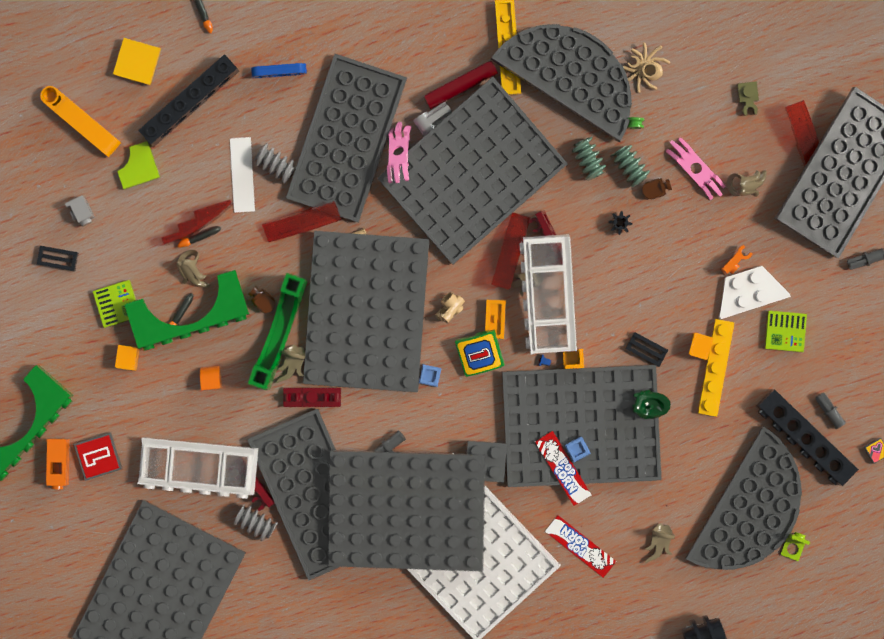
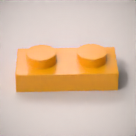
M486 300L485 331L495 330L497 339H504L506 300Z

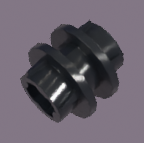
M707 615L703 616L704 623L697 625L695 620L692 619L690 620L691 626L682 629L684 639H726L720 619L709 620Z

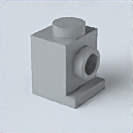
M81 195L65 203L67 208L72 209L70 214L73 220L78 221L82 227L92 222L91 219L95 218L85 196Z

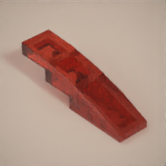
M802 100L785 107L792 125L791 129L797 142V149L805 167L817 148L819 141L805 101Z
M227 200L193 211L195 219L177 224L180 232L161 237L163 245L173 244L204 229L225 213L233 205L232 201Z
M333 201L319 207L315 206L301 212L297 211L263 223L262 226L268 242H272L340 221L341 217L336 203Z
M517 213L511 214L491 285L510 290L520 256V243L523 242V237L526 235L530 217Z

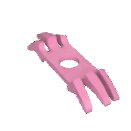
M398 122L395 129L394 127L391 128L388 133L389 159L387 176L389 184L393 182L392 169L394 170L395 182L399 183L401 166L405 181H409L408 142L410 141L409 132L411 126H405L403 129L404 137H402V122ZM397 148L404 149L403 153L400 155L393 154L394 150Z
M681 137L678 141L685 147L687 152L671 140L670 144L680 154L681 158L669 149L665 152L689 174L710 200L713 196L705 186L706 184L720 197L722 193L711 179L713 178L724 188L726 186L721 179L709 169ZM693 163L701 165L702 170L700 173H692L691 165Z

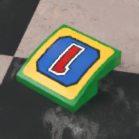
M495 330L479 332L475 336L456 339L455 344L465 377L505 366Z

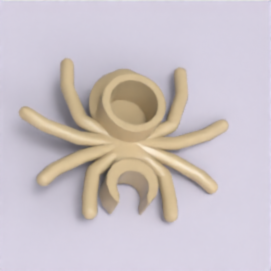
M645 42L642 43L644 57L639 51L631 49V52L638 55L631 56L636 58L637 63L632 65L628 62V65L632 68L623 66V68L634 73L628 78V81L638 75V93H640L641 77L648 87L657 90V87L650 84L646 78L657 80L662 76L663 70L661 65L653 61H663L670 64V61L665 58H651L657 51L662 49V46L655 48L648 57Z

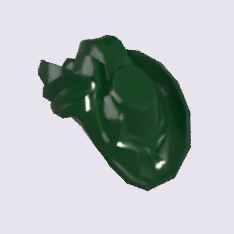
M645 390L633 395L636 397L635 404L632 405L633 412L637 413L641 418H658L667 414L670 410L671 401L663 394Z

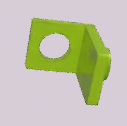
M795 532L794 535L790 534L785 540L780 554L799 561L804 545H809L810 541L805 540L806 535ZM792 543L798 546V552L794 555L789 554L787 551L788 545Z

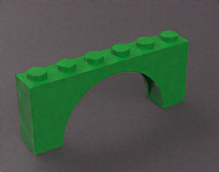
M236 270L217 275L219 285L218 296L213 308L201 320L189 325L177 326L162 322L151 313L144 299L124 304L138 349L143 348V351L155 348L154 344L161 342L162 345L172 343V339L179 336L180 340L191 337V333L195 331L201 334L210 331L209 327L217 325V328L227 326V321L235 319L236 322L246 320V316L250 314Z
M286 273L268 337L253 367L248 384L270 390L282 357V351L285 348L302 300L307 280Z
M35 365L23 379L32 390L35 398V419L30 430L22 439L14 444L0 447L1 482L8 476L9 473L7 471L10 467H15L22 460L20 456L24 451L27 453L34 446L32 442L37 437L41 438L46 433V426L49 423L53 424L60 415L58 413L61 409H66L72 403L71 398L74 395L40 365Z

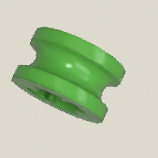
M628 118L629 125L627 128H644V125H642L644 118Z

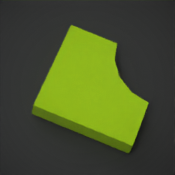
M146 141L129 147V161L124 168L117 171L123 189L125 190L160 178L149 142Z

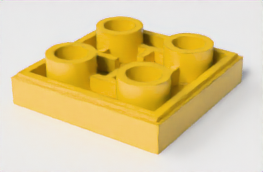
M123 38L113 75L151 86L161 48Z

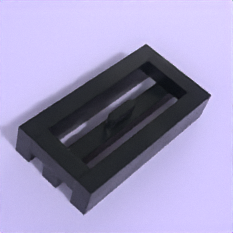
M40 246L37 265L76 271L75 267L79 253ZM45 250L73 255V259L43 254ZM42 258L69 262L72 264L70 267L65 265L43 262Z
M636 332L633 333L625 348L660 367L668 352V349ZM635 338H638L644 341L645 343L657 348L658 350L662 351V354H659L651 350L650 348L636 342ZM632 344L658 357L659 360L656 361L631 348Z

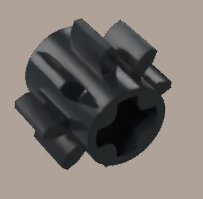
M620 211L619 216L613 213L612 217L614 220L608 221L609 224L613 225L610 231L617 230L618 235L621 234L622 230L628 233L629 231L626 227L633 224L628 222L630 215L623 216V211ZM616 219H618V220H622V219H623V220L625 221V222L623 223V226H624V227H622V226L617 227V226H616V224H617V220H616Z

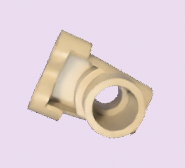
M452 292L446 294L441 300L444 307L435 314L436 318L441 322L449 323L454 314L457 315L463 310L462 304L465 302L464 299L459 295H454Z

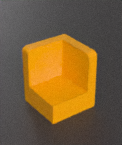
M693 333L689 355L707 360L713 338Z
M118 345L115 367L136 371L140 349Z
M583 349L563 352V369L584 368Z

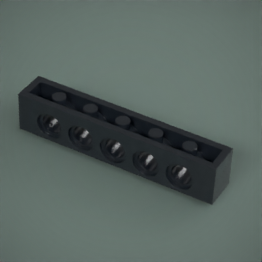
M224 54L138 131L155 147L238 74V68Z
M772 389L756 405L759 408L757 412L764 419L769 418L773 422L772 426L779 433L783 431L787 435L786 440L793 446L795 444L801 448L799 452L806 459L810 457L815 462L813 465L821 473L825 471L829 475L827 479L835 486L837 484L844 486L859 470L775 389ZM776 407L782 409V415L779 418H776L773 414ZM791 420L796 422V428L793 431H790L787 427L788 422ZM807 433L810 436V442L803 444L801 438ZM818 447L824 449V455L820 458L815 454ZM836 460L838 463V468L835 471H832L829 467L830 462Z

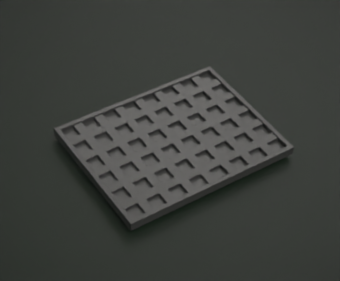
M492 77L408 150L409 181L404 179L402 166L400 168L399 183L395 182L393 169L392 183H388L387 170L377 179L453 265L568 163L496 79Z
M314 231L303 384L418 392L429 239Z
M656 365L502 372L508 487L561 485L535 441L552 431L585 484L662 480L659 417L644 419L637 413H634L632 405L635 404L636 397L633 396L635 393L645 390L657 393ZM582 436L591 454L573 462L565 445Z
M331 450L329 566L483 572L485 454Z
M143 500L72 638L202 639L246 552Z

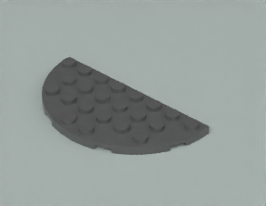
M560 24L535 26L521 31L510 38L490 59L617 142H620L629 124L628 118L630 117L632 106L630 84L622 64L618 62L612 50L592 34L579 28L560 26Z
M762 426L685 559L690 562L712 569L732 570L744 568L764 560L777 550L790 535L800 511L802 496L800 475L797 465L786 446L773 432Z

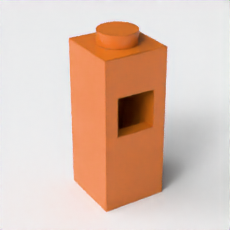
M47 439L46 486H52V489H63V486L69 485L70 439Z

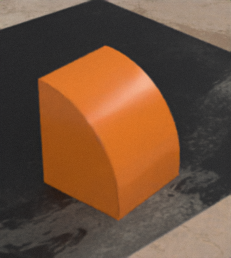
M220 366L200 368L201 390L222 388Z

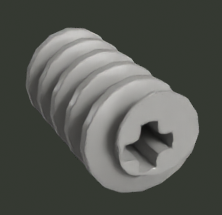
M266 143L259 150L254 161L257 160V166L263 164V170L270 168L269 174L272 175L276 172L275 177L277 179L283 176L282 182L286 183L296 167H293L294 161L291 160L289 163H286L287 156L280 159L281 152L279 151L274 155L275 148L273 147L268 151V143Z
M244 504L234 520V525L236 526L241 522L240 529L248 526L247 533L255 530L254 537L261 534L260 541H264L266 538L269 539L278 522L271 525V518L264 521L265 514L257 517L258 510L251 513L252 506L244 509Z

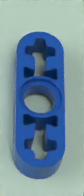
M306 63L256 66L251 68L252 78L307 74Z

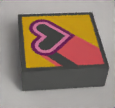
M878 438L864 446L873 464L884 459V442L882 438Z

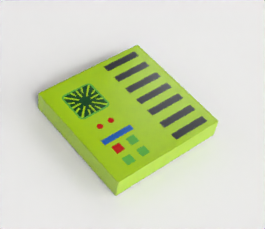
M130 280L93 291L104 328L129 321L124 304L137 301Z
M768 311L765 349L804 352L807 314Z

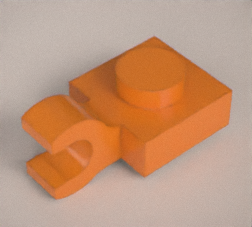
M744 245L740 246L735 255L720 269L725 275L729 272L733 274L740 267L738 263L741 260H747L752 256L751 252L747 256L742 255V250L745 248Z

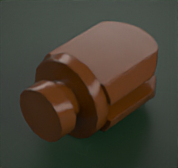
M662 178L646 182L642 189L644 196L648 199H656L667 195L666 190H672L670 180L667 179L665 180L666 182H663Z
M255 286L248 293L250 297L253 296L251 299L252 304L261 312L269 313L274 309V298L263 288L258 291V288Z

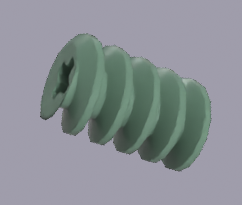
M592 137L574 144L573 146L576 147L572 150L573 153H579L575 157L576 160H582L579 163V167L586 166L582 173H589L586 177L587 181L606 173L602 171L606 164H599L603 158H596L600 152L592 150L596 144H589L593 139Z
M627 145L610 157L617 156L614 163L621 162L618 169L625 168L622 175H630L627 178V182L634 181L631 185V188L645 180L650 171H643L645 164H638L641 158H634L637 152H630L632 145Z

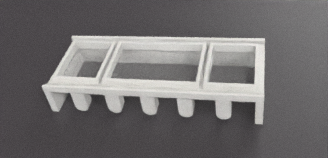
M570 235L523 237V242L520 243V254H524V262H521V273H525L526 281H522V291L526 292L527 300H523L524 311H528V319H524L525 330H529V337L526 338V349H530L531 354L577 351Z
M142 438L139 481L137 484L144 485L143 488L155 489V486H162V490L166 491L181 488L180 492L192 493V490H199V494L210 495L212 491L218 492V496H229V493L236 494L237 498H248V495H254L258 448Z

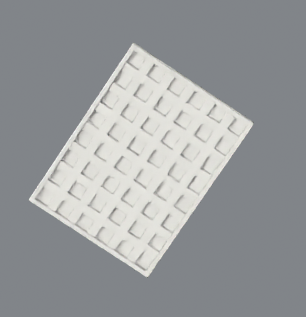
M485 486L483 572L407 570L473 639H482L560 567V564Z

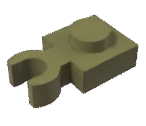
M757 81L738 83L739 103H745L742 110L743 115L747 116L748 108H752L753 114L756 115L758 108L754 102L759 101Z

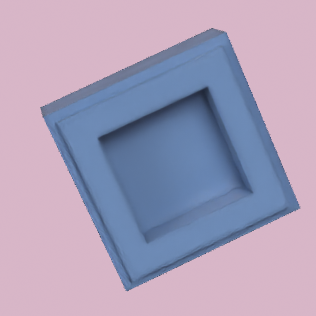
M423 364L419 383L438 387L441 368Z
M582 436L565 445L573 462L591 454Z

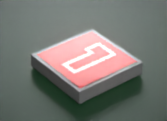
M112 433L74 444L85 481L123 469Z

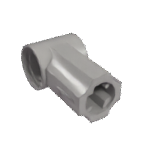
M443 102L431 111L424 112L415 118L413 122L424 137L451 114L452 111L446 102Z

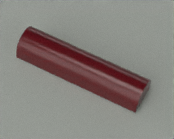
M490 60L424 95L423 98L428 107L432 109L493 77L498 72Z

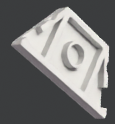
M763 266L747 270L724 279L719 319L791 296Z

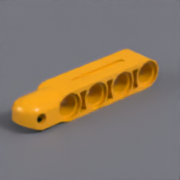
M47 86L42 89L40 98L43 103L106 156L110 157L121 144L119 140L57 88Z

